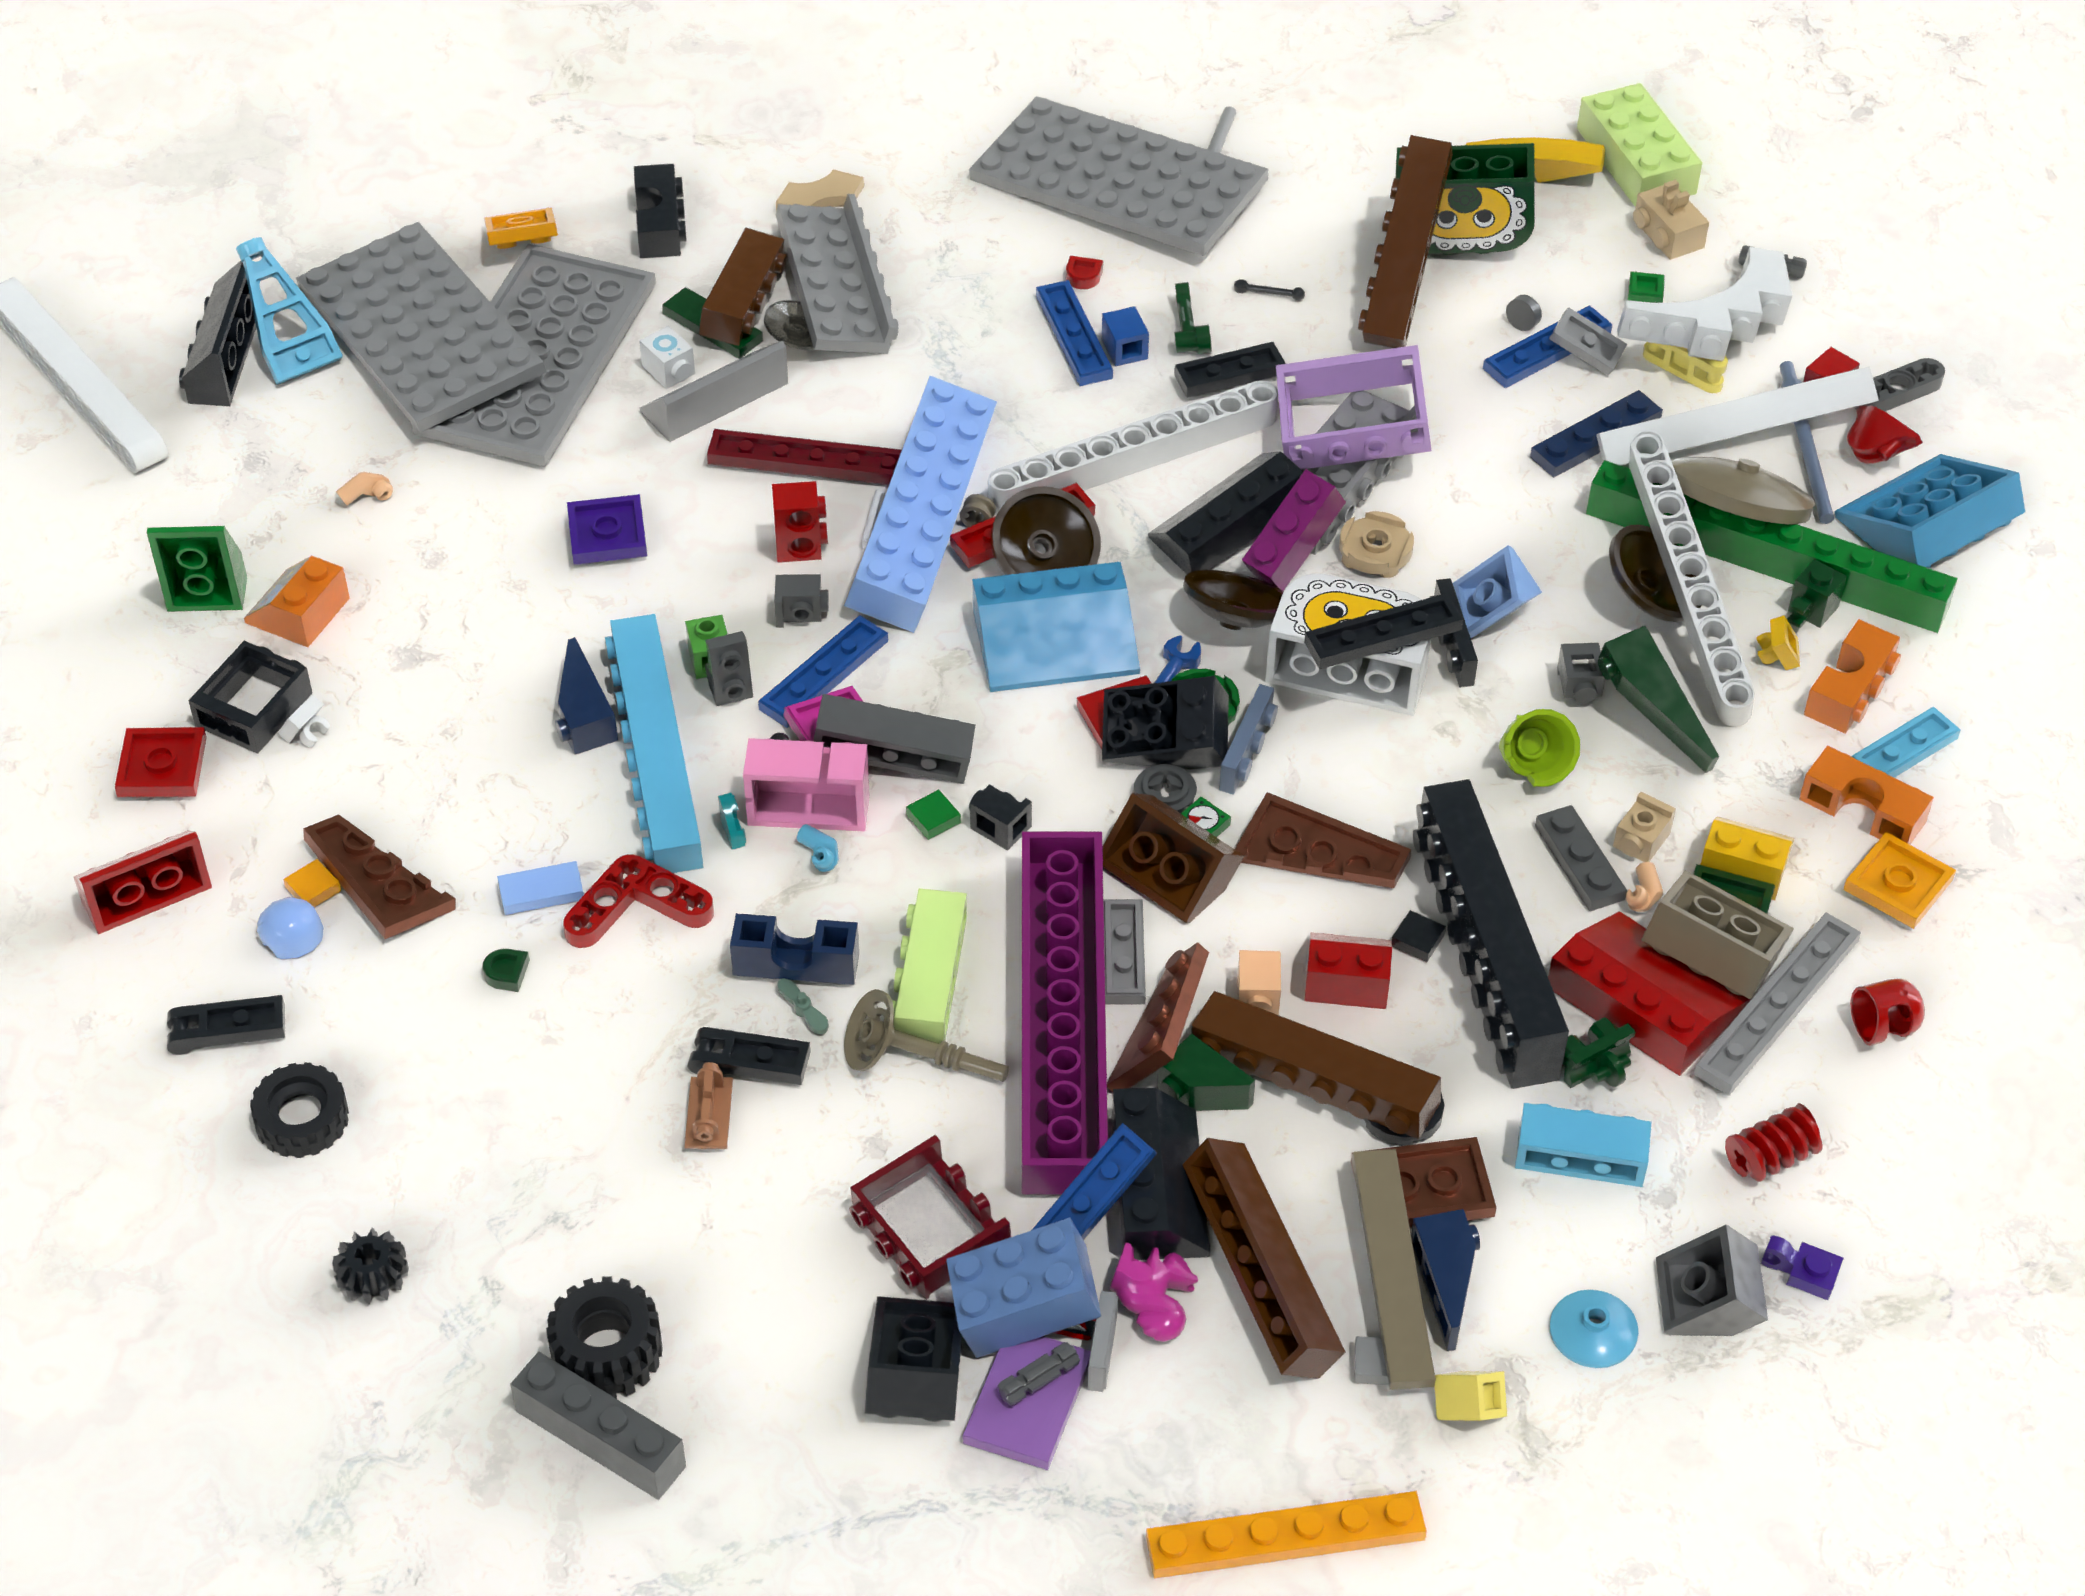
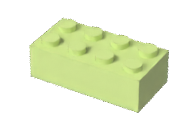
M1641 83L1581 98L1577 130L1586 142L1604 145V166L1635 207L1639 193L1662 186L1664 183L1675 179L1679 183L1678 189L1681 192L1687 191L1690 196L1697 194L1702 161Z

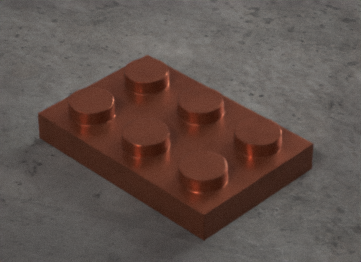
M1477 1137L1374 1149H1396L1409 1228L1413 1225V1218L1464 1209L1467 1220L1495 1217L1497 1207ZM1352 1152V1155H1351V1166H1352V1170H1353V1174H1354L1353 1163H1352V1156H1353V1152Z

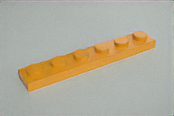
M1417 1491L1146 1528V1541L1155 1579L1424 1541L1427 1530Z

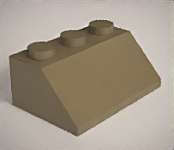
M1685 870L1660 900L1641 940L1651 945L1656 952L1665 956H1671L1688 965L1690 970L1696 974L1708 976L1723 984L1731 993L1743 995L1751 1000L1766 979L1794 928Z

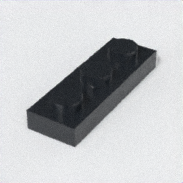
M1268 342L1176 364L1174 376L1186 398L1277 377L1276 365L1286 363L1274 342Z
M1451 578L1436 580L1434 596L1447 593L1463 618L1462 630L1438 636L1440 645H1446L1448 670L1450 673H1455L1459 688L1474 686L1478 659Z

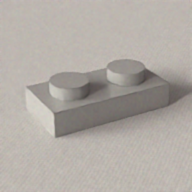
M1569 307L1564 311L1549 337L1551 341L1607 376L1614 370L1627 346V343Z

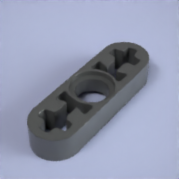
M1922 358L1873 377L1879 401L1866 405H1872L1883 411H1888L1933 393L1942 386L1945 367L1935 359ZM1891 384H1902L1908 389L1899 390L1893 388Z

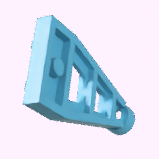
M262 237L250 239L237 246L236 251L245 269L261 353L276 385L341 360L343 355L329 325L266 248ZM260 256L262 257L260 261H252ZM274 277L282 286L287 298L267 305L259 284L262 280ZM285 309H291L305 323L306 333L287 341H281L275 335L273 316L275 313Z

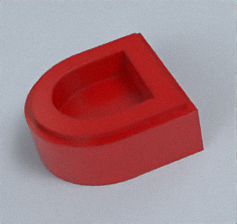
M1070 255L1066 267V280H1069L1071 286L1076 289L1085 290L1095 287L1099 283L1103 272V260Z

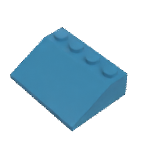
M1939 454L1834 512L1835 518L1876 551L1930 568L1931 564L1944 557L1956 554L1958 549L1965 545L1983 539L1985 534L1992 530L2010 524L2012 519L2025 513L2019 472Z
M1121 562L972 579L973 614L990 692L1140 674L1128 589Z

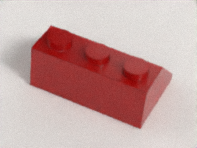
M189 830L73 876L81 902L98 935L212 888L199 837L195 831Z

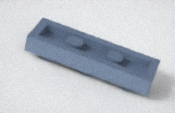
M1259 684L1221 764L1219 791L1234 795L1240 781H1247L1253 763L1251 757L1253 753L1259 754L1265 740L1264 730L1266 726L1272 727L1276 719L1278 705L1273 704V687Z

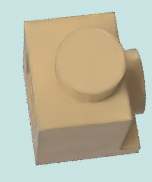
M1640 792L1634 805L1617 826L1613 847L1623 851L1628 856L1635 857L1643 862H1650L1671 833L1676 808Z

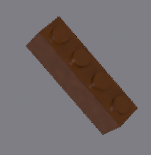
M745 227L702 307L699 335L738 346L744 334L751 335L756 321L755 314H762L767 298L766 293L772 294L777 280V273L782 274L787 262V254L783 253L785 239Z

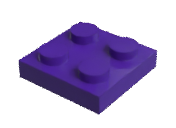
M640 494L567 502L574 565L648 556Z

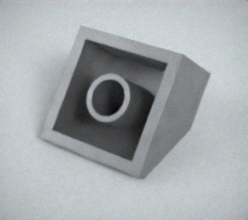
M1727 1224L1656 1257L1664 1332L1668 1335L1733 1336L1768 1320L1758 1245Z

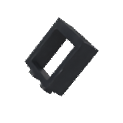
M244 640L188 701L196 727H204L205 731L258 754L281 729L286 720L313 692L307 667L296 660H289L273 653L264 646L259 647ZM252 676L281 688L256 716L228 704L231 698Z

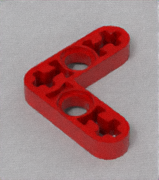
M627 854L616 859L572 907L564 918L563 926L565 938L570 945L577 948L593 946L636 900L687 927L700 928L710 923L714 917L713 898L702 887L640 856ZM666 885L673 889L672 893L667 896H656L652 893L659 886ZM605 895L614 896L617 899L610 906H600L596 903L597 899ZM588 923H589V927H590L589 929L585 928V926H586Z

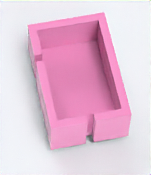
M748 738L743 771L748 826L801 828L803 825L808 824L816 829L866 830L870 796L867 744L831 742V748L824 747V742L809 740L793 741Z

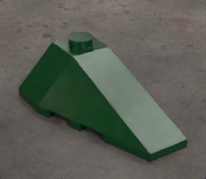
M1646 625L1605 642L1598 657L1599 669L1606 680L1611 679L1616 690L1705 773L1713 770L1720 756Z

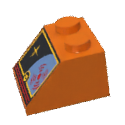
M310 556L291 566L283 572L244 617L245 623L309 647L350 599L344 568L315 556Z

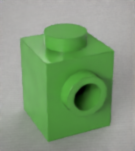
M723 614L685 621L688 650L696 679L707 677L705 664L708 663L706 640L728 635Z

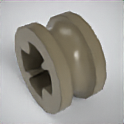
M972 494L964 501V506L960 511V519L965 526L971 527L992 518L995 515L996 506L988 497Z

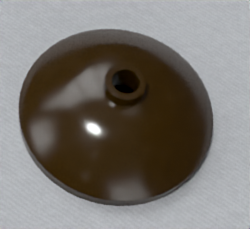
M1041 486L1020 491L1005 502L997 513L992 525L991 546L1001 571L1005 575L1095 565L1100 556L1101 538L1097 522L1083 502L1064 490ZM1035 544H1042L1045 547V553L1037 552Z
M1636 524L1622 528L1612 538L1609 546L1610 566L1617 584L1634 605L1650 616L1670 622L1684 621L1651 527ZM1686 574V575H1685L1686 577H1690V578H1691V577H1696L1695 575H1692V574Z
M1220 570L1193 571L1185 576L1183 582V589L1189 599L1206 615L1220 621L1221 626L1231 630H1241L1242 627L1257 628L1272 624L1284 592L1278 587L1262 580Z

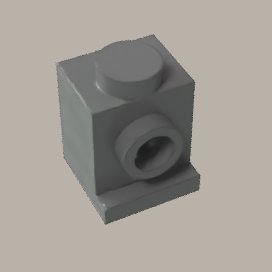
M821 574L775 575L774 604L776 628H784V622L822 621V612H829V590L821 589Z
M1599 643L1561 644L1557 674L1560 675L1564 698H1574L1579 703H1589L1596 697H1602L1605 678L1598 665V657L1601 653ZM1584 659H1588V663H1584V664H1573V663H1572V660H1584Z

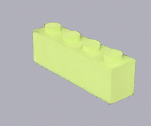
M919 888L916 904L908 905L906 927L911 928L910 936L903 935L900 949V960H905L904 968H896L894 979V992H899L898 1000H892L895 1030L939 1044L942 1041H946L967 922V893Z

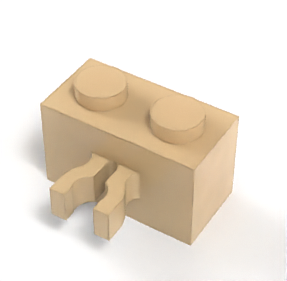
M1676 179L1664 183L1662 186L1639 193L1633 213V220L1636 225L1650 237L1655 246L1661 249L1670 260L1705 248L1709 221L1689 201L1690 194L1687 191L1681 192L1678 189L1679 183Z

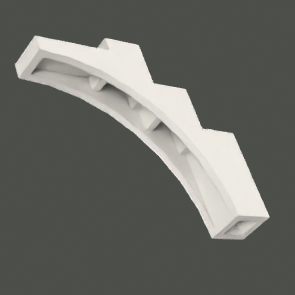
M1749 247L1740 279L1721 293L1703 299L1675 303H1649L1626 300L1617 328L1618 338L1687 348L1688 356L1723 361L1730 340L1754 343L1760 322L1776 325L1784 324L1793 297L1784 253Z

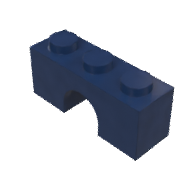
M736 913L730 942L733 976L770 979L785 978L797 981L855 985L860 953L858 922L817 919L814 935L807 938H794L779 930L776 916Z

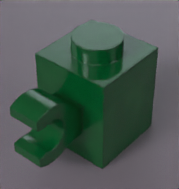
M1814 559L1795 580L1788 612L1792 614L1787 618V621L1798 628H1801L1806 621L1821 628L1838 609L1847 576Z

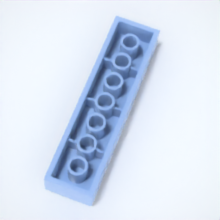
M929 377L844 604L845 607L910 632H915L926 607L997 401L936 377Z

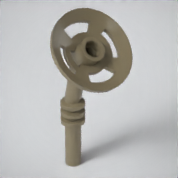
M874 989L866 993L855 1006L849 1019L845 1033L844 1052L848 1065L854 1070L866 1071L872 1068L879 1061L885 1049L893 1046L934 1059L936 1065L940 1066L943 1063L945 1068L952 1066L954 1071H959L962 1068L1002 1082L1008 1076L1009 1066L967 1053L965 1047L960 1046L957 1049L955 1044H950L948 1047V1042L942 1041L939 1044L895 1030L893 1026V1002L885 991ZM880 1002L885 1003L887 1010L878 1008L877 1004ZM880 1016H884V1021H881ZM872 1045H876L874 1050L870 1048ZM864 1054L866 1056L871 1057V1059L869 1061H864L861 1058V1055Z

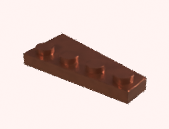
M1266 792L1235 848L1236 851L1244 855L1241 863L1395 888L1411 858L1410 848Z
M339 814L303 828L304 841L339 881L340 885L384 939L456 910V898L446 891L441 894L431 887V880L420 872L415 875L403 867L402 859L392 852L385 853L375 846L374 839Z
M1198 942L1185 951H1176L1168 959L1165 965L1166 970L1107 1082V1088L1113 1092V1089L1131 1088L1173 1060L1209 955V951Z

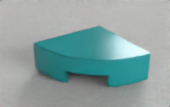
M731 792L718 796L720 821L733 850L744 847L745 843H747L745 830L741 827L737 818V810L739 808L735 796Z

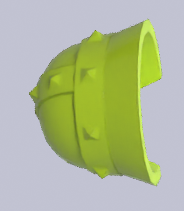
M1535 709L1524 715L1516 716V719L1503 734L1499 742V750L1508 767L1515 774L1527 777V780L1533 787H1549L1563 781L1574 770L1580 756V738L1575 725L1564 714L1552 709Z

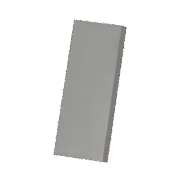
M782 340L756 350L640 407V410L669 442L678 439L787 385L786 346Z

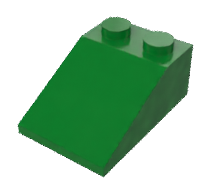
M225 526L147 528V537L167 612L243 610L247 573L241 550Z

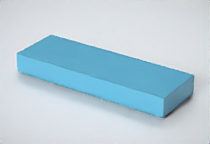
M1933 706L1851 757L1895 778L1957 740L1961 729Z

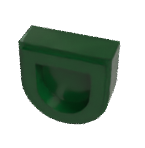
M504 948L488 954L482 965L487 984L496 989L519 992L530 961L529 953L527 951Z

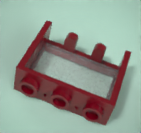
M936 1135L850 1187L853 1205L849 1207V1210L856 1224L861 1229L867 1227L874 1235V1243L885 1259L892 1257L899 1266L898 1272L907 1287L910 1289L916 1287L926 1300L930 1298L929 1294L950 1282L946 1259L1011 1237L1010 1222L1005 1217L995 1222L991 1217V1207L987 1197L982 1192L973 1196L967 1189L966 1176L961 1166L956 1163L949 1167L942 1159L941 1142Z

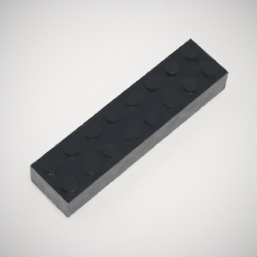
M1466 779L1424 786L1421 804L1416 806L1418 829L1413 830L1414 847L1417 853H1422L1424 856V871L1428 883H1434L1438 911L1440 914L1445 913L1448 920L1447 931L1449 940L1452 945L1458 946L1461 972L1464 977L1469 976L1472 983V1001L1475 1008H1481L1484 1015L1483 1028L1488 1041H1493L1495 1044L1497 1068L1500 1074H1506L1511 1089L1559 1081L1569 1029L1471 781Z

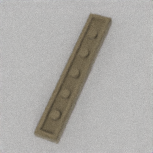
M1396 1149L1353 1152L1352 1163L1389 1389L1434 1387L1436 1378Z

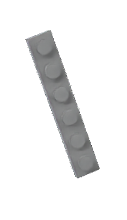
M1825 912L1696 1064L1694 1075L1730 1096L1858 943L1861 932Z

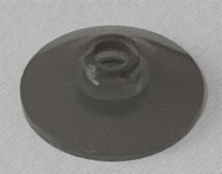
M779 301L767 308L764 315V325L773 338L777 341L783 340L786 346L801 350L814 349L800 301Z

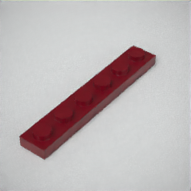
M714 429L707 451V462L711 465L889 485L901 449Z

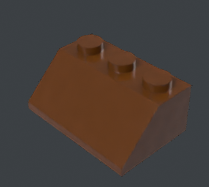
M1138 793L1130 795L1102 846L1103 867L1185 923L1192 922L1226 890L1244 858V855L1155 796Z

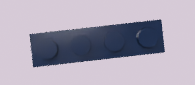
M1637 390L1536 444L1531 448L1530 458L1555 478L1601 453L1596 437L1597 434L1661 418L1663 409L1640 390Z

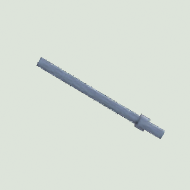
M1784 361L1780 364L1779 368L1783 379L1781 388L1802 383L1800 379H1797L1793 362ZM1806 419L1794 422L1819 520L1822 524H1829L1834 520V515L1809 421Z

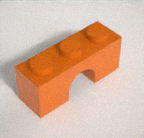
M1858 619L1841 646L1836 668L1844 672L1828 666L1824 668L1810 689L1804 715L1845 734L1854 721L1860 723L1868 710L1869 698L1876 699L1885 683V674L1892 675L1900 662L1901 654L1897 653L1900 637Z
M1828 745L1806 773L1799 800L1833 817L1844 805L1851 803L1865 805L1875 813L1870 835L1880 839L1885 832H1888L1910 845L1926 824L1934 799L1933 796L1922 792L1920 789L1912 787Z

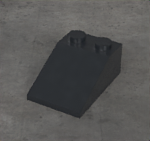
M877 1296L868 1363L865 1414H877L884 1418H894L897 1416L923 1418L931 1422L941 1420L955 1421L962 1335L959 1332L954 1302Z

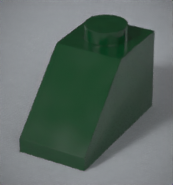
M1191 1034L1177 1046L1173 1060L1158 1069L1157 1088L1196 1111L1248 1110L1254 1102L1255 1079Z

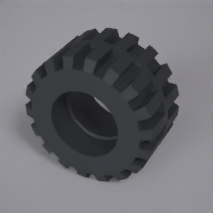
M602 1276V1282L595 1283L593 1278L583 1280V1287L577 1288L573 1285L566 1290L567 1298L559 1296L554 1302L555 1311L549 1312L546 1332L551 1359L616 1399L617 1393L625 1392L626 1396L636 1392V1384L645 1386L650 1381L649 1372L656 1373L660 1365L659 1357H662L663 1346L655 1303L651 1297L646 1298L643 1288L639 1285L631 1288L630 1281L623 1278L618 1283L612 1281V1276ZM603 1330H616L626 1334L620 1341L609 1346L596 1347L584 1343L589 1336Z

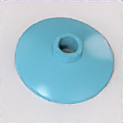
M1581 1290L1565 1296L1557 1303L1550 1319V1334L1557 1349L1569 1360L1585 1367L1606 1368L1621 1363L1633 1352L1638 1340V1323L1631 1309L1616 1296L1599 1290ZM1590 1319H1597L1602 1323H1593Z

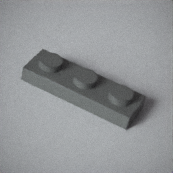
M1572 805L1537 815L1535 827L1589 912L1626 899V887Z

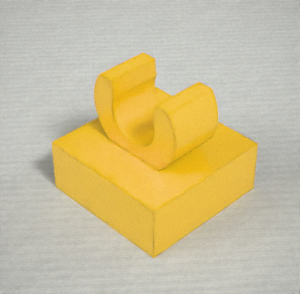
M1784 615L1770 619L1771 633L1766 632L1757 636V641L1762 650L1757 652L1762 663L1771 664L1779 659L1785 670L1799 667V640Z

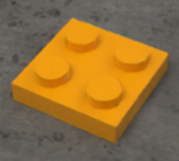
M552 207L484 217L489 246L496 245L498 249L512 248L517 246L518 241L530 240L533 244L551 241V236H558Z
M1885 832L1846 879L1843 890L1914 929L1953 881L1956 870Z

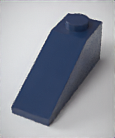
M576 637L568 639L558 698L560 719L555 720L556 730L561 742L568 741L574 755L618 741L615 714Z
M1464 1209L1413 1218L1411 1231L1414 1256L1447 1352L1456 1350L1476 1250H1480V1238L1477 1227L1474 1224L1469 1225Z

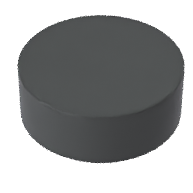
M1522 294L1507 304L1506 316L1514 328L1520 331H1529L1541 321L1542 311L1534 298Z

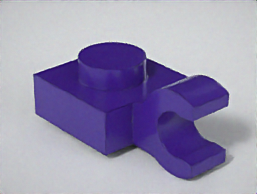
M1771 1235L1761 1264L1767 1268L1790 1274L1786 1285L1828 1301L1844 1258L1805 1242H1802L1799 1250L1796 1251L1784 1238Z

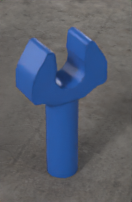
M1182 635L1168 640L1163 650V658L1167 659L1168 663L1154 683L1172 681V678L1181 669H1198L1201 662L1200 643L1196 642L1189 652L1183 653L1180 652L1182 649Z

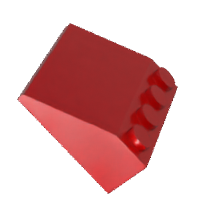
M1620 911L1576 933L1552 956L1548 979L1554 993L1596 1021L1606 1017L1618 1028L1629 1024L1636 1032L1635 1037L1631 1038L1629 1043L1678 1076H1681L1751 1001L1743 995L1731 993L1723 984L1708 976L1696 974L1690 970L1688 965L1679 960L1656 952L1651 945L1641 940L1646 928Z

